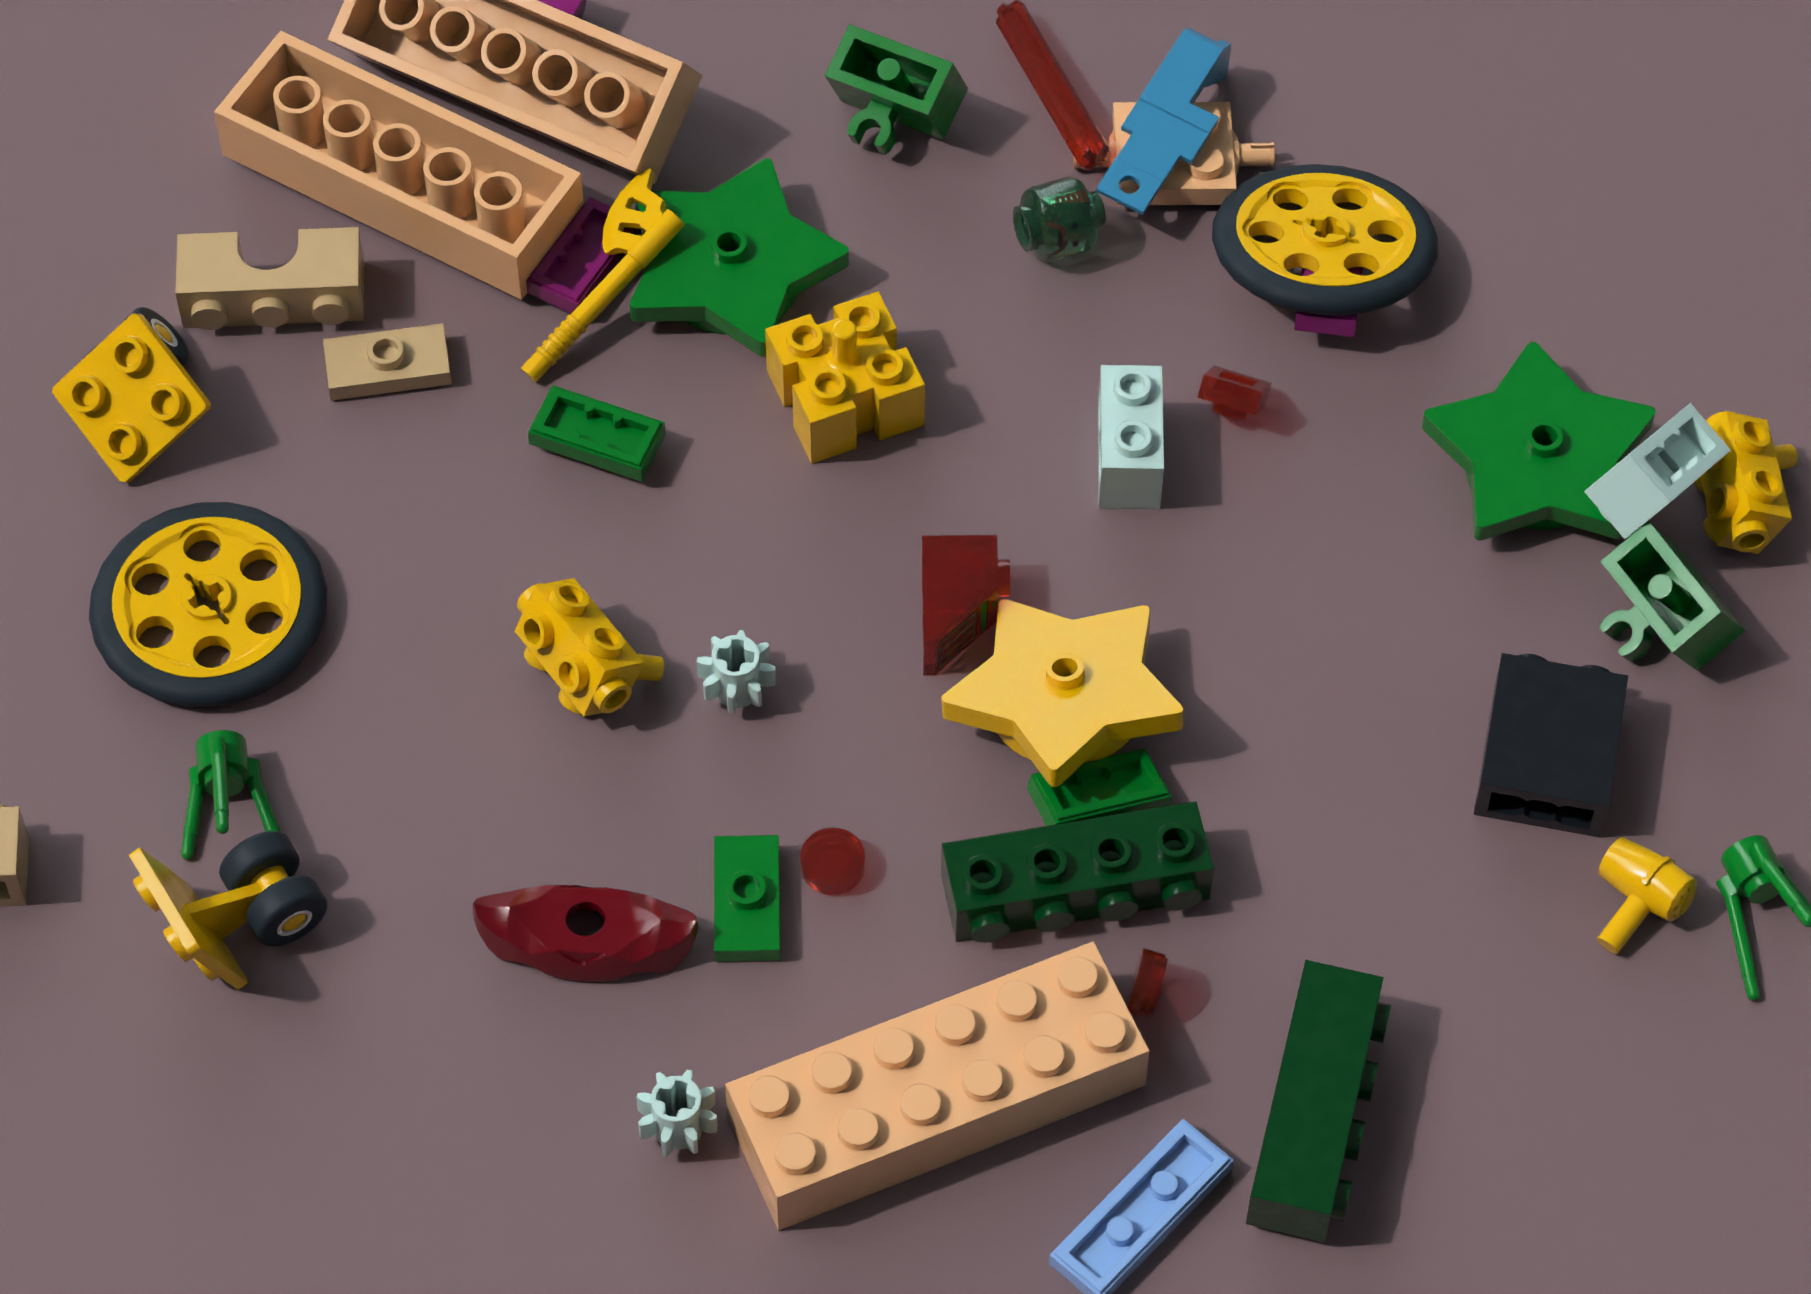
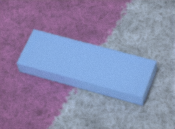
M1182 1119L1049 1255V1265L1083 1294H1113L1232 1171L1234 1160L1186 1120Z

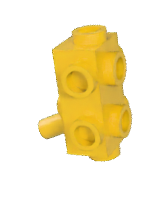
M1731 411L1719 412L1710 416L1706 421L1731 451L1694 482L1696 487L1704 493L1708 517L1704 520V530L1717 546L1735 549L1740 552L1759 554L1792 520L1780 470L1793 468L1797 464L1798 453L1791 444L1774 446L1768 420Z
M575 578L550 583H538L532 585L520 595L517 601V609L522 615L514 632L526 645L524 657L534 668L548 672L561 690L558 698L567 710L576 714H582L583 717L598 713H612L623 708V705L629 700L636 679L657 682L661 680L664 673L663 658L660 656L637 654Z

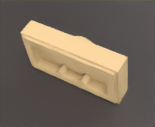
M443 323L323 339L331 401L452 385Z

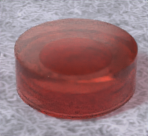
M831 827L814 832L806 839L801 848L800 865L803 879L813 890L826 895H839L852 890L859 884L865 872V851L861 841L853 833L842 828Z
M1142 948L1126 1003L1129 1012L1145 1017L1153 1014L1168 961V958L1165 957L1166 954Z

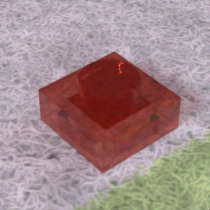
M1214 365L1203 375L1197 398L1212 402L1211 410L1220 415L1235 419H1246L1247 413L1256 415L1266 406L1272 383Z

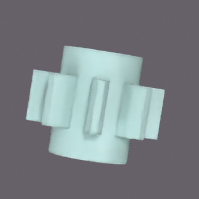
M739 630L737 635H730L722 639L713 636L711 638L712 657H697V675L705 680L703 682L704 699L710 701L717 698L722 704L727 706L729 713H734L736 708L746 707L750 704L760 707L762 705L761 686L771 687L776 685V668L768 664L770 660L769 644L764 642L756 645L745 636L743 630Z
M688 1069L682 1076L666 1077L661 1072L656 1073L657 1084L653 1088L652 1093H637L636 1096L637 1110L641 1114L646 1115L638 1121L640 1138L649 1139L655 1136L659 1143H661L662 1155L666 1157L672 1149L682 1150L688 1148L693 1154L698 1153V1140L702 1132L717 1133L718 1130L717 1115L709 1111L716 1104L713 1086L699 1090L698 1086L693 1082L692 1070Z

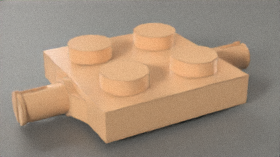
M1113 102V131L1109 137L1108 144L1073 143L1074 169L1109 168L1131 136L1122 131L1121 126L1137 102ZM1194 102L1193 105L1218 116L1219 122L1192 164L1181 159L1178 160L1150 205H1221L1229 194L1237 190L1236 176L1239 172V167H1274V142L1239 143L1238 137L1232 129L1230 102ZM1125 180L1119 185L1120 189L1128 194L1134 193L1139 189L1138 184L1132 180Z

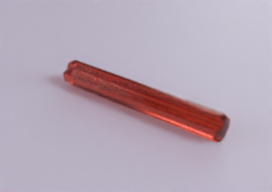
M1018 0L1013 1L1009 5L1001 4L997 9L998 18L996 19V24L1077 163L1082 169L1088 171L1096 166L1103 167L1109 160L1107 154L1110 147L1026 5Z

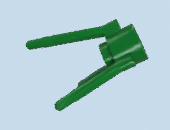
M216 730L201 736L195 745L197 765L189 769L190 792L181 856L184 860H190L194 856L205 790L214 798V816L218 833L225 834L228 832V797L240 793L244 788V784L249 786L265 832H281L261 780L260 761L255 758H248L247 743L244 736L230 730Z
M1762 835L1746 837L1727 848L1720 859L1727 875L1716 882L1726 901L1741 975L1744 980L1747 997L1751 1001L1758 1000L1760 992L1740 898L1747 897L1750 903L1760 904L1780 894L1805 927H1811V904L1791 880L1768 839Z

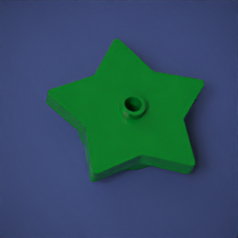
M769 158L760 160L710 192L651 190L667 204L665 211L667 209L671 210L682 220L685 226L648 264L630 300V316L634 322L685 321L693 327L706 332L729 335L757 355L764 357L766 356L765 329L780 324L782 316L791 307L797 294L848 267L849 248L790 215L773 162ZM635 202L636 211L644 212L646 210V207Z
M1529 342L1494 392L1426 409L1421 428L1466 471V477L1472 494L1474 538L1478 541L1519 528L1549 530L1565 526H1572L1614 539L1622 538L1621 534L1602 516L1598 507L1584 491L1635 449L1651 429L1656 410L1652 406L1582 391L1538 343Z

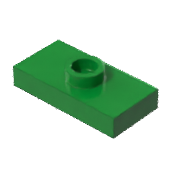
M554 385L549 390L528 431L530 445L641 482L666 435L665 422Z
M1146 748L1084 762L1058 787H1051L1040 772L1031 774L1027 785V790L1046 826L1169 806L1172 798Z
M779 835L714 836L715 962L780 961Z

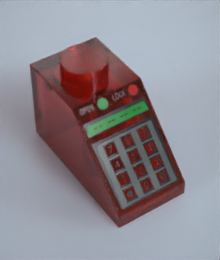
M922 535L923 675H937L997 622L998 597H1010V559H998L997 535Z

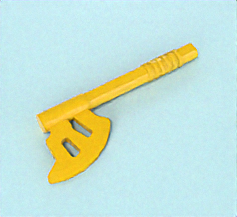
M651 168L645 169L634 177L619 193L609 209L603 227L602 245L605 254L625 253L627 255L571 314L565 317L566 320H563L560 326L554 329L553 334L550 333L548 339L544 340L542 345L536 348V352L520 368L535 383L551 366L557 363L556 360L560 359L563 356L562 354L566 353L569 350L568 348L574 345V341L578 340L581 337L580 335L587 331L586 328L685 226L682 220L671 210L667 209L665 211L667 206L665 201L651 191L655 176ZM637 202L646 207V210L640 212L630 208L633 203ZM625 227L643 229L645 233L640 236L623 232V229Z

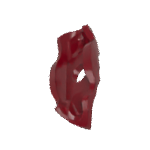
M542 885L482 896L473 902V918L477 931L487 948L496 957L503 961L529 965L549 976L582 982L614 981L631 974L644 972H670L684 960L692 948L699 927L696 915L688 910L641 893L607 887ZM577 910L598 911L605 919L603 927L597 933L589 936H580L573 933L568 928L567 921Z

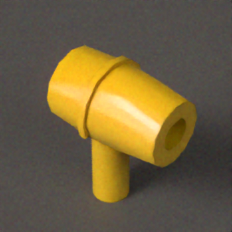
M1624 837L1617 839L1603 856L1598 874L1628 898L1599 934L1597 941L1609 952L1618 954L1649 912L1669 922L1679 918L1686 912L1694 899L1697 880L1675 865V861L1668 856L1663 857Z

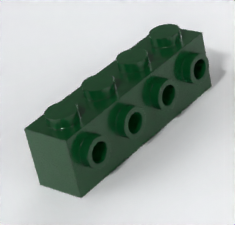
M1197 801L942 843L941 877L956 942L970 939L982 943L993 942L1004 938L1012 932L1036 928L1044 932H1053L1064 929L1073 922L1102 918L1106 921H1118L1134 915L1137 911L1161 907L1169 910L1187 909L1202 900L1210 899L1214 871Z
M1305 959L1250 1195L1246 1219L1247 1225L1325 1242L1330 1219L1344 1222L1352 1181L1339 1178L1344 1158L1353 1161L1358 1159L1366 1122L1353 1119L1357 1099L1368 1102L1371 1100L1379 1063L1366 1060L1370 1041L1384 1042L1392 1005L1379 1002L1384 977Z

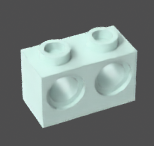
M1101 365L1098 396L1099 508L1160 509L1164 474L1162 366Z
M1689 403L1584 492L1598 507L1602 516L1626 539L1731 450L1695 407Z

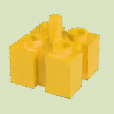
M879 291L833 306V320L817 325L812 315L808 314L765 329L767 372L783 406L793 405V427L811 464L857 449V435L874 429L880 441L924 426L925 383L907 347L897 350V327Z

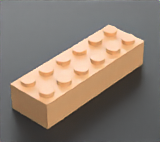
M344 0L327 39L354 55L637 176L645 169L651 168L655 174L654 184L658 179L702 78L700 73L682 61L538 0Z
M281 30L214 111L223 156L520 300L527 294L526 280L584 205L582 175L580 172Z
M1094 941L725 1083L727 1119L776 1227L780 1231L1146 1086L1149 1049Z

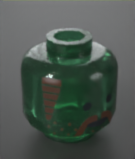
M1073 176L1026 189L1021 196L1020 205L1013 209V225L1019 244L1024 251H1032L1036 257L1045 262L1092 249L1098 239L1099 226H1103L1106 222L1105 208L1100 195L1096 191L1089 192L1084 183Z

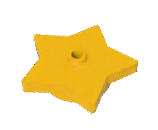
M1002 599L998 604L994 655L941 697L944 719L998 733L1008 747L1033 762L1051 787L1061 785L1084 762L1103 759L1115 753L1131 738L1179 731L1184 727L1182 705L1144 665L1150 632V609L1146 605L1071 620L1008 599Z

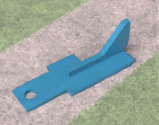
M1188 27L1182 31L1122 124L1121 130L1131 136L1096 188L1097 193L1143 215L1178 160L1181 159L1189 164L1193 163L1219 122L1218 116L1193 104L1203 88L1223 81L1228 73L1231 43L1222 39L1215 41ZM1125 180H1132L1138 184L1139 189L1134 193L1128 194L1123 192L1119 185Z

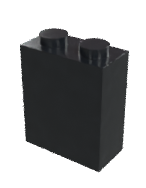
M1502 653L1494 685L1473 815L1601 838L1610 805L1629 675L1612 673L1608 669L1597 665L1579 667L1551 662L1535 654L1511 655Z

